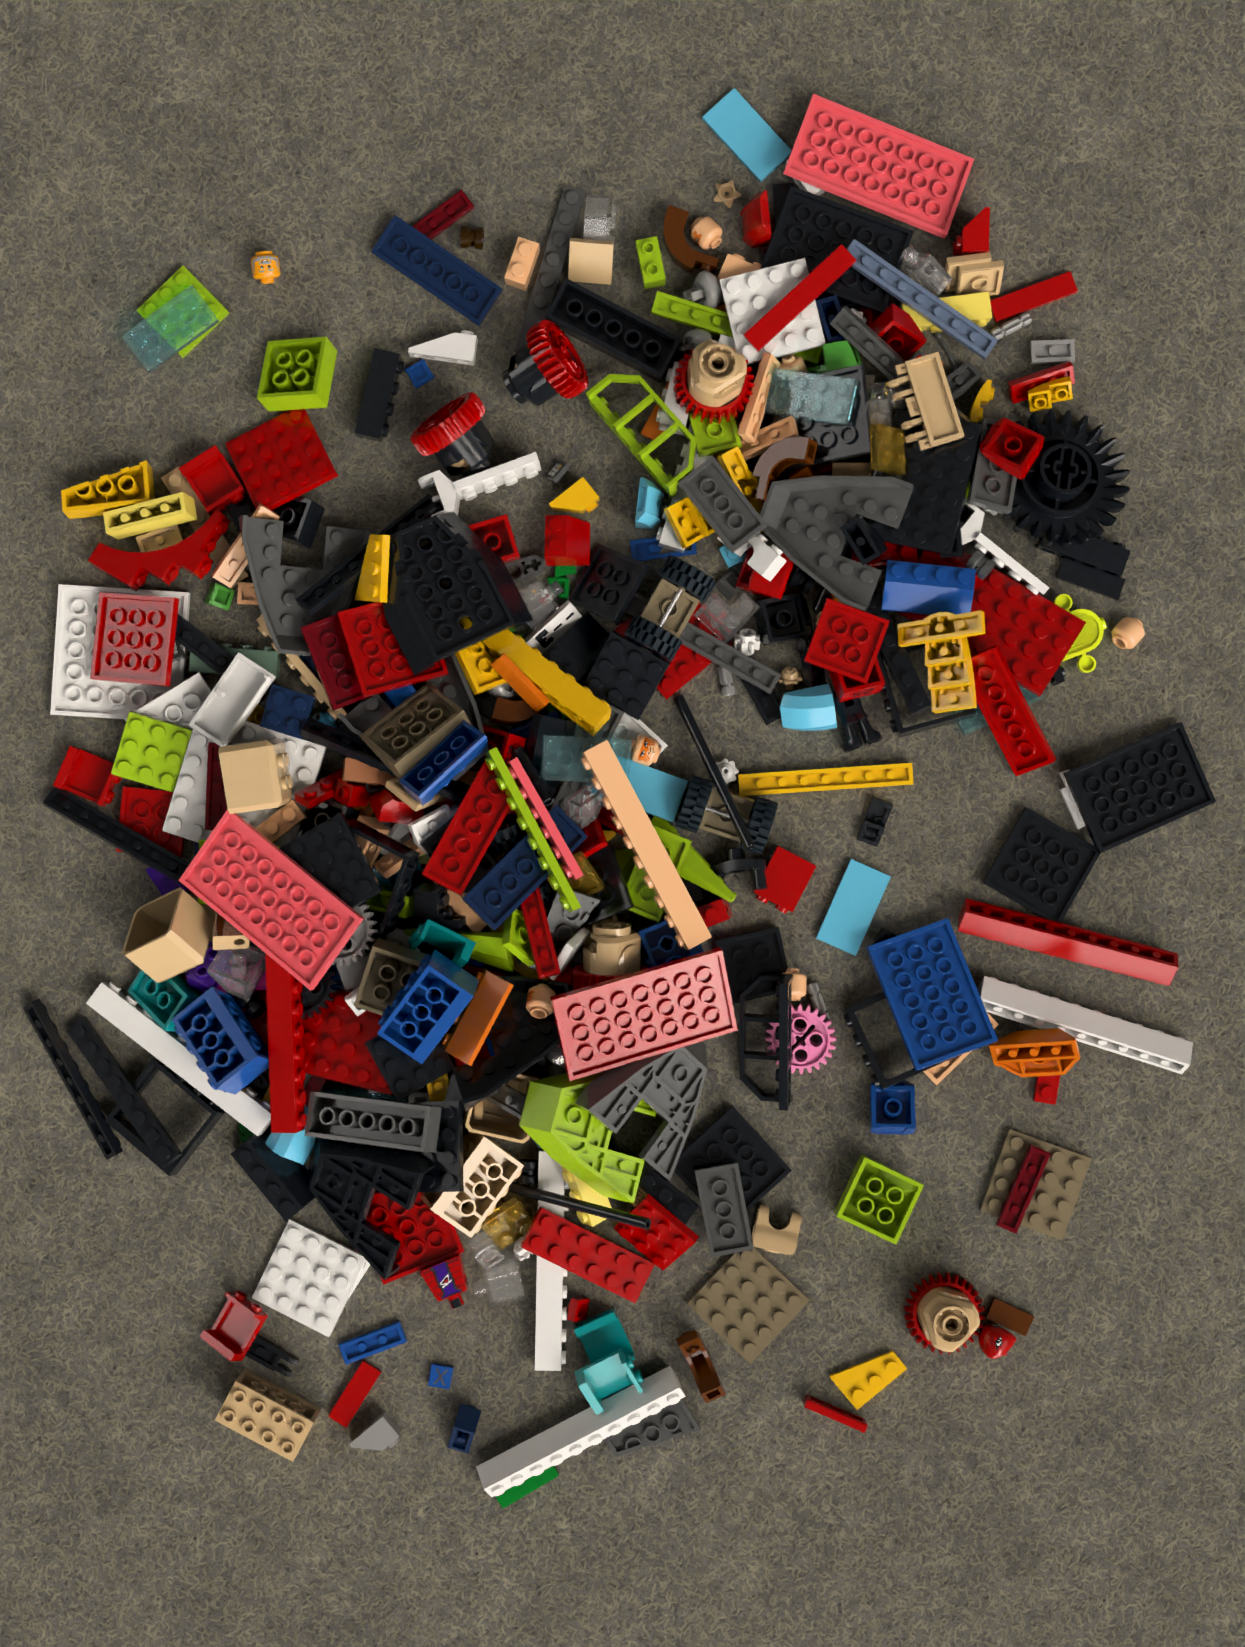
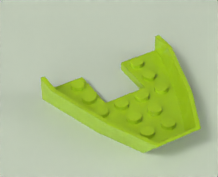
M604 1071L573 1081H569L567 1073L530 1081L519 1126L552 1159L599 1194L615 1200L634 1203L644 1160L609 1150L608 1146L612 1132L589 1111L575 1103L586 1086ZM642 1099L633 1110L656 1117V1112Z

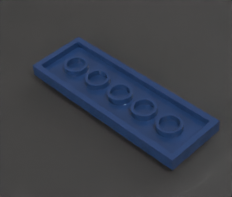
M394 215L371 251L374 255L478 326L481 325L503 291L494 282L396 215Z
M556 805L549 814L572 853L588 836ZM528 834L462 898L493 931L549 876L547 870H543L538 862L539 855L536 849H531L527 838H529ZM546 839L549 847H552L550 841ZM558 858V859H556V860H557L558 864L560 865V864H561V861H560V859Z

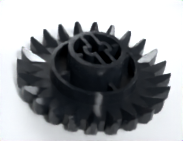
M1049 409L1045 415L1043 425H1040L1035 412L1028 419L1027 428L1044 436L1043 447L1025 478L1022 480L1017 478L1012 511L1009 514L1002 513L1001 518L1004 521L1012 519L1015 522L1012 530L1018 533L1024 529L1028 532L1027 539L1032 542L1037 537H1042L1045 546L1050 547L1055 540H1059V544L1062 547H1069L1072 543V538H1074L1078 544H1085L1089 540L1086 532L1093 537L1101 536L1104 533V529L1098 523L1103 526L1113 525L1117 518L1108 512L1118 513L1126 505L1114 499L1124 497L1130 491L1128 486L1116 485V483L1121 482L1129 475L1130 470H1114V467L1126 455L1125 453L1108 455V452L1117 440L1115 437L1101 444L1097 441L1104 429L1102 424L1093 429L1089 434L1085 432L1088 424L1087 415L1083 416L1075 427L1071 426V410L1065 412L1059 424L1055 422L1053 409ZM1020 420L1016 421L1017 424L1025 427Z

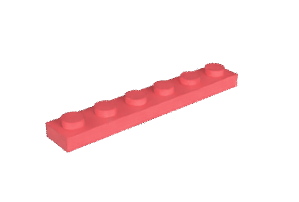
M516 757L509 761L506 765L516 781L524 800L526 799L529 804V809L534 819L538 820L543 836L550 841L552 853L563 864L561 869L564 875L572 881L582 877L584 874L519 759Z

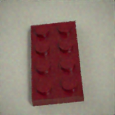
M337 614L301 627V633L332 710L334 711L365 699L361 694Z

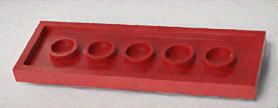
M995 645L971 655L976 702L1015 777L1055 762L1056 757L998 646Z
M485 761L422 872V875L459 896H462L510 809L506 801L508 796L504 790H500L495 780L497 776L494 770L488 768Z
M541 1206L520 1245L521 1248L633 1303H636L655 1265L653 1262Z

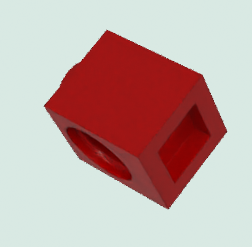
M338 778L333 799L347 807L366 806L370 793L366 791L364 783L343 781L342 778Z

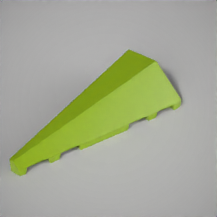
M656 816L651 820L653 825L680 835L677 832L678 830L671 826L667 820ZM691 845L679 876L729 902H733L737 894L724 884V880L713 872L707 861Z
M416 927L403 930L405 935L410 936L413 931H416ZM454 928V932L476 942L470 956L471 959L511 973L514 972V954L502 945L503 932H474L467 928Z

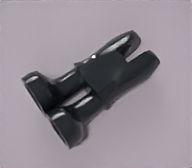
M833 692L834 704L841 718V726H844L846 740L842 744L844 753L863 746L855 728L857 723L859 724L865 746L883 739L880 732L874 730L870 725L860 697L851 699L852 704L845 705L844 701H838L836 692Z

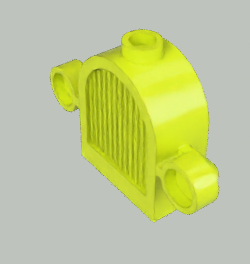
M1060 594L1054 599L1053 603L1070 612L1069 609L1072 607L1073 601L1069 595ZM1077 609L1070 613L1085 621L1086 624L1063 661L1077 656L1078 670L1082 673H1089L1095 669L1096 660L1094 657L1086 655V653L1095 649L1100 644L1104 629L1107 626L1103 617H1098L1090 610Z

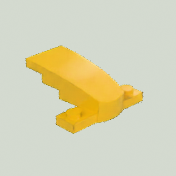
M736 446L717 456L724 471L760 515L764 503L756 499L755 490L759 480L752 476V471L749 470L739 447ZM688 497L663 509L682 549L715 532Z
M982 610L961 614L938 612L927 616L924 620L897 624L898 645L900 647L925 644V666L928 667V689L931 690L932 712L936 714L977 708L974 672L967 637L985 634L984 612Z

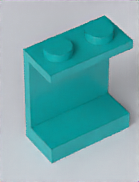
M429 919L423 925L419 924L408 940V943L411 944L410 949L415 950L424 941L452 955L451 961L460 967H463L469 961L476 942Z
M614 1307L574 1325V1332L577 1338H580L591 1363L621 1348L626 1356L630 1355L632 1360H635V1353Z
M622 1348L574 1371L578 1387L596 1415L604 1412L601 1399L631 1384L635 1385L639 1394L643 1392L641 1382L644 1381L639 1369L634 1370L633 1367L635 1365L631 1356H626Z

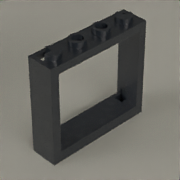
M925 644L906 646L904 648L907 653L925 649ZM879 650L877 660L885 681V685L881 692L884 691L886 697L883 703L886 712H890L892 720L889 721L892 733L896 732L898 738L974 717L976 714L975 708L965 709L960 713L903 728L883 663L884 658L881 650Z
M352 819L348 823L356 839L359 835L403 859L384 918L382 919L375 914L370 918L372 921H377L375 925H372V929L378 930L377 934L383 936L393 932L398 925L397 919L405 905L404 898L406 892L411 887V878L413 872L418 867L417 860L420 853L368 825Z
M884 992L846 1008V1014L843 1015L847 1026H852L855 1034L852 1036L857 1047L861 1046L865 1053L862 1055L866 1067L871 1066L874 1074L871 1075V1078L876 1088L880 1086L881 1090L948 1061L945 1060L915 1071L913 1068L889 1080H885L855 1015V1012L886 999Z
M153 1058L133 1083L140 1094L160 1070L211 1113L210 1117L182 1151L183 1155L167 1168H162L134 1126L123 1118L125 1114L118 1104L104 1121L168 1176L178 1174L225 1112L157 1058Z

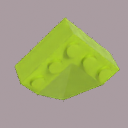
M326 336L268 341L257 399L268 412L327 408L337 356L336 348Z
M861 1153L834 1213L836 1217L896 1245L924 1184Z

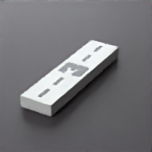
M567 600L524 639L525 643L531 648H537L543 654L583 616Z

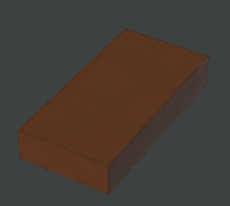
M993 1297L985 1315L986 1319L1026 1336L1035 1317Z

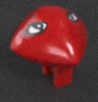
M988 1323L983 1325L978 1337L980 1349L991 1359L1007 1356V1352L1016 1341V1337L1011 1332L996 1324Z

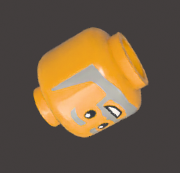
M273 251L255 252V256L251 258L253 278L261 280V284L274 283L275 278L280 276L279 258L273 254Z

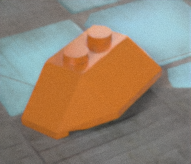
M1059 1028L1015 1031L989 1045L994 1065L1001 1066L1020 1077L1065 1075L1080 1060L1076 1038Z

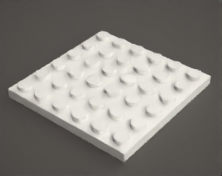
M59 584L50 714L124 719L130 711L137 710L185 681L186 658L172 663L170 687L92 680L90 677L99 592L178 598V614L188 622L190 593L138 589L136 592L127 588ZM182 645L185 656H187V648Z
M246 720L231 743L237 744L272 738L282 740L285 744V751L289 755L290 764L288 770L289 775L291 774L293 779V788L291 789L292 799L295 800L294 793L316 782L327 747L306 739L302 740L260 727V724ZM193 729L162 831L199 843V839L207 840L212 832L211 830H205L208 742L213 741ZM298 803L299 806L301 807V809H302V810L304 811V813H305V810H306L307 807H305V806L301 805L300 803ZM285 805L277 808L236 814L256 828ZM300 824L276 841L274 845L281 847L295 839Z

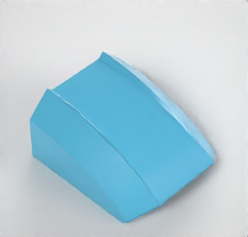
M640 477L635 528L652 530L661 523L660 513L664 494L654 482Z
M829 684L791 691L783 695L780 712L784 728L799 731H821L837 728L835 704Z
M304 1105V1113L307 1116L308 1107ZM305 1130L298 1133H271L265 1144L279 1156L304 1165L312 1153L317 1137L304 1136Z

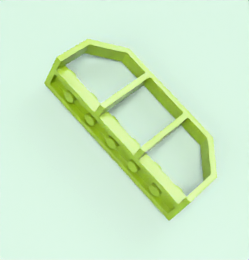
M608 374L586 392L589 405L672 499L678 494V482L694 471L696 438L640 375ZM611 382L640 384L648 393V396L623 417H620L616 411L612 413L608 409L609 404L603 396L598 397L597 394ZM655 401L674 424L646 446L643 442L639 444L635 439L637 436L630 427L625 428L624 425ZM680 430L691 442L688 467L674 478L671 474L667 476L663 471L664 467L657 458L653 460L649 454L676 431Z

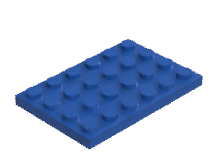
M948 918L866 948L915 1071L998 1041Z

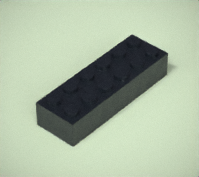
M567 278L563 281L545 316L546 320L554 322L564 333L660 383L663 381L668 368L679 350L678 347L682 343V338Z

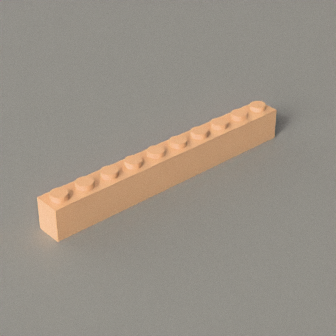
M608 740L581 753L583 757L580 759L586 771L590 770L593 778H591V781L596 790H601L604 796L601 799L607 810L611 809L614 815L612 818L614 825L618 830L621 829L625 836L622 838L628 850L632 849L635 857H633L636 866L638 869H643L646 875L643 879L649 889L653 888L656 894L654 900L658 907H663L666 916H664L666 923L676 931L675 939L681 948L684 946L685 949L690 950L710 939L712 936Z

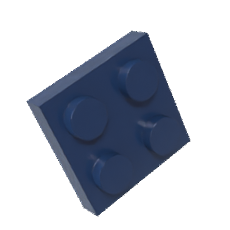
M272 684L260 727L303 740L300 732L310 718L316 697Z

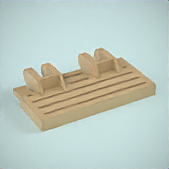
M939 352L896 365L897 376L905 373L908 375L889 381V388L909 383L910 389L892 395L893 401L905 399L910 418L918 415L921 416L902 423L901 428L902 430H908L920 425L923 428V431L909 434L905 437L906 443L919 440L918 444L922 451L964 438V432Z

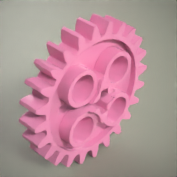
M799 1003L798 1009H795L792 1004L791 1046L796 1043L797 1035L802 1037L811 1025H815V1028L810 1030L805 1035V1040L799 1041L791 1051V1054H793L791 1073H794L796 1068H799L800 1074H803L804 1068H807L808 1072L811 1073L812 1066L819 1070V1062L826 1065L827 1060L825 1056L831 1058L832 1053L829 1049L834 1050L836 1045L830 1043L836 1041V1036L830 1035L835 1032V1027H828L832 1020L825 1021L826 1013L824 1012L819 1015L818 1007L811 1011L810 1004L807 1005L806 1009H803L802 1003ZM803 1019L807 1025L799 1028L795 1025V1021ZM769 1022L773 1028L769 1027L766 1030L767 1033L771 1034L765 1038V1041L771 1042L767 1045V1050H773L776 1053V1048L779 1047V1040H776L775 1033L779 1023ZM813 1034H819L822 1037V1041L814 1043L810 1037ZM802 1049L806 1051L807 1056L798 1058L795 1052Z

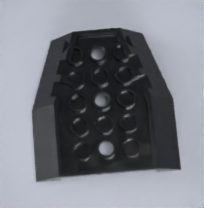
M454 512L434 515L390 537L387 603H383L384 616L414 676L433 668L436 662L511 627L514 630L533 621L504 561ZM424 539L429 540L432 547L429 550H423L419 546L420 541ZM442 579H448L451 581L452 587L450 589H442L439 582ZM463 618H468L472 622V626L469 629H463L459 621Z

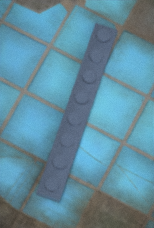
M855 239L847 248L857 260L851 266L982 359L988 356L998 339Z

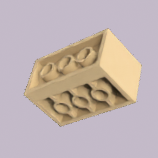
M468 1131L463 1138L464 1191L423 1192L420 1198L430 1210L471 1238L479 1232L485 1218L493 1213L499 1199L507 1194L513 1180L521 1175L524 1165L513 1154L488 1136Z
M244 1368L232 1386L215 1421L293 1462L321 1408Z

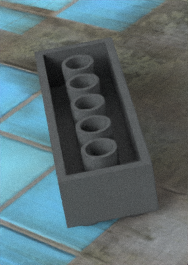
M310 1091L304 1136L436 1153L442 1107Z

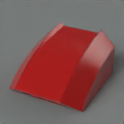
M764 190L755 195L740 212L744 234L742 241L751 248L763 247L770 243L771 225L767 190Z
M1002 418L991 426L981 441L979 448L980 452L995 465L1022 480L1039 456L1043 447L1044 436L1007 418Z
M385 789L380 792H374L368 798L377 820L381 822L408 825L423 817L425 813L424 809L415 812L391 791Z

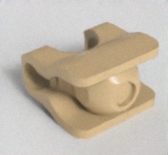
M760 1204L751 1234L753 1247L777 1254H794L802 1220L801 1214L792 1212L787 1225L783 1229L777 1230L769 1223V1207Z

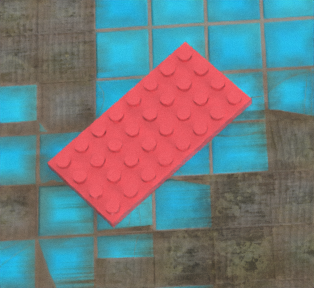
M813 94L783 174L945 239L974 159Z
M228 809L178 880L309 990L315 989L364 919V917L238 814H229Z

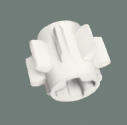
M742 629L740 634L734 635V648L747 656L752 655L755 650L760 649V635H756V632L752 629Z

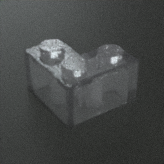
M587 195L583 239L615 242V236L611 235V229H615L617 205H613V196Z
M714 592L694 616L722 642L727 644L760 606L745 593L729 606Z

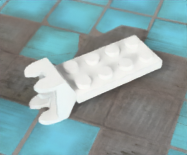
M534 452L452 482L438 470L419 478L418 483L421 489L434 486L437 488L439 495L432 497L433 503L441 501L444 510L432 516L452 512L458 516L460 500L465 499V501L475 499L477 494L484 491L485 493H492L498 489V486L506 484V486L513 485L518 482V479L525 476L526 478L535 477L542 469L537 453Z
M965 498L964 506L973 513L964 523L961 522L963 545L973 541L976 543L973 547L984 554L987 552L992 556L991 559L996 563L997 567L1003 568L1004 566L1009 570L1007 574L1016 582L1022 580L1026 584L1025 587L1033 594L1044 595L1049 589L1047 585L980 533L985 513L977 506L967 504V499Z

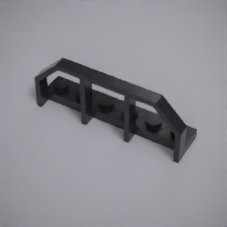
M763 972L739 995L740 1080L761 1101L779 1102V1110L788 1111L793 1100V1095H791V1061L793 1059V1054H791V1033L793 1022L792 980L794 974ZM763 980L780 981L776 985V997H779L776 1015L746 1013V995ZM746 1021L779 1023L775 1033L776 1040H779V1047L776 1048V1053L746 1051ZM746 1058L779 1061V1068H776L775 1080L779 1082V1089H776L775 1094L764 1093L746 1074Z

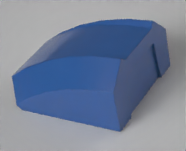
M904 1080L881 1090L880 1086L876 1088L874 1082H872L870 1086V1132L877 1135H907L914 1133L916 1130L914 1084Z

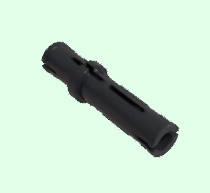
M517 747L512 752L513 757L519 759L545 807L551 805L554 802V798L546 786L547 782L539 775L525 747Z

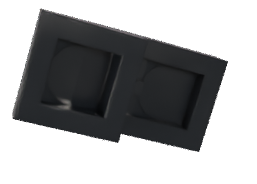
M874 796L872 797L857 840L878 847L893 803Z

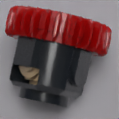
M545 319L528 330L526 334L528 344L517 350V353L510 359L509 368L503 371L502 374L508 391L516 401L521 404L529 401L536 406H540L559 393L567 399L576 397L587 389L589 383L588 376L586 375L587 371L584 369L585 365L581 361L582 358L579 357L569 337H566L564 331H561L554 322Z
M467 392L460 397L458 396L442 408H439L429 418H426L411 435V442L422 456L434 454L451 476L462 475L466 478L484 471L495 460V456L491 452L495 441L480 420L485 413V406L474 392Z

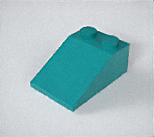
M140 970L127 991L164 1031L176 1032L172 1018L202 995L197 989L188 986V981L179 975L157 983L142 970Z

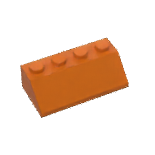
M483 969L482 973L478 972L475 977L479 980L474 997L453 1023L454 1026L451 1032L447 1031L441 1042L443 1044L442 1049L470 1066H472L514 986Z

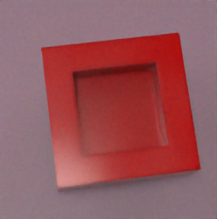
M582 1296L571 1298L567 1307V1320L572 1322L585 1320L590 1299Z

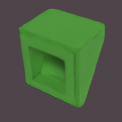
M211 582L204 603L229 611L235 590Z

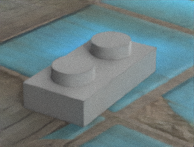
M1074 339L1035 340L1029 342L1030 364L1075 362Z

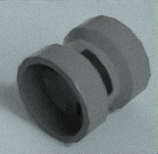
M977 550L965 567L976 569L977 577L984 580L996 563L992 559L985 558L984 553Z

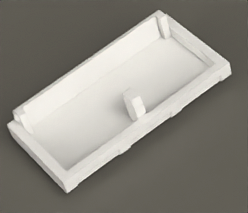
M238 652L189 723V726L220 747L230 745L276 677Z

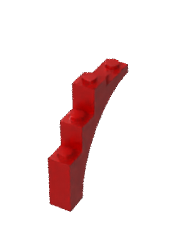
M215 510L207 522L191 536L175 545L150 552H126L113 549L99 542L87 561L100 571L136 592L139 587L143 586L148 574L169 586L177 578L180 568L202 580L204 575L210 571L213 563L208 555L215 549L221 535L227 531L230 521L223 513Z

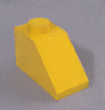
M582 477L550 502L549 507L553 511L580 514L587 511L590 513L599 506L597 503L599 496Z

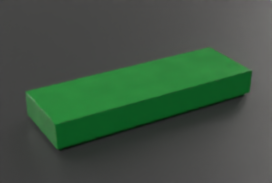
M551 1466L540 1475L532 1476L524 1480L522 1484L513 1486L505 1490L503 1494L495 1497L502 1509L558 1477L559 1472L555 1466Z

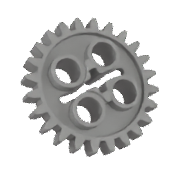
M360 904L353 908L364 919L350 938L352 941L351 948L348 950L344 946L331 965H334L335 962L337 966H343L344 962L346 965H352V960L360 962L359 955L367 957L365 949L371 950L372 946L369 942L376 941L372 937V933L378 932V930L372 929V925L377 923V921L370 919L374 912H366L369 905L361 906Z

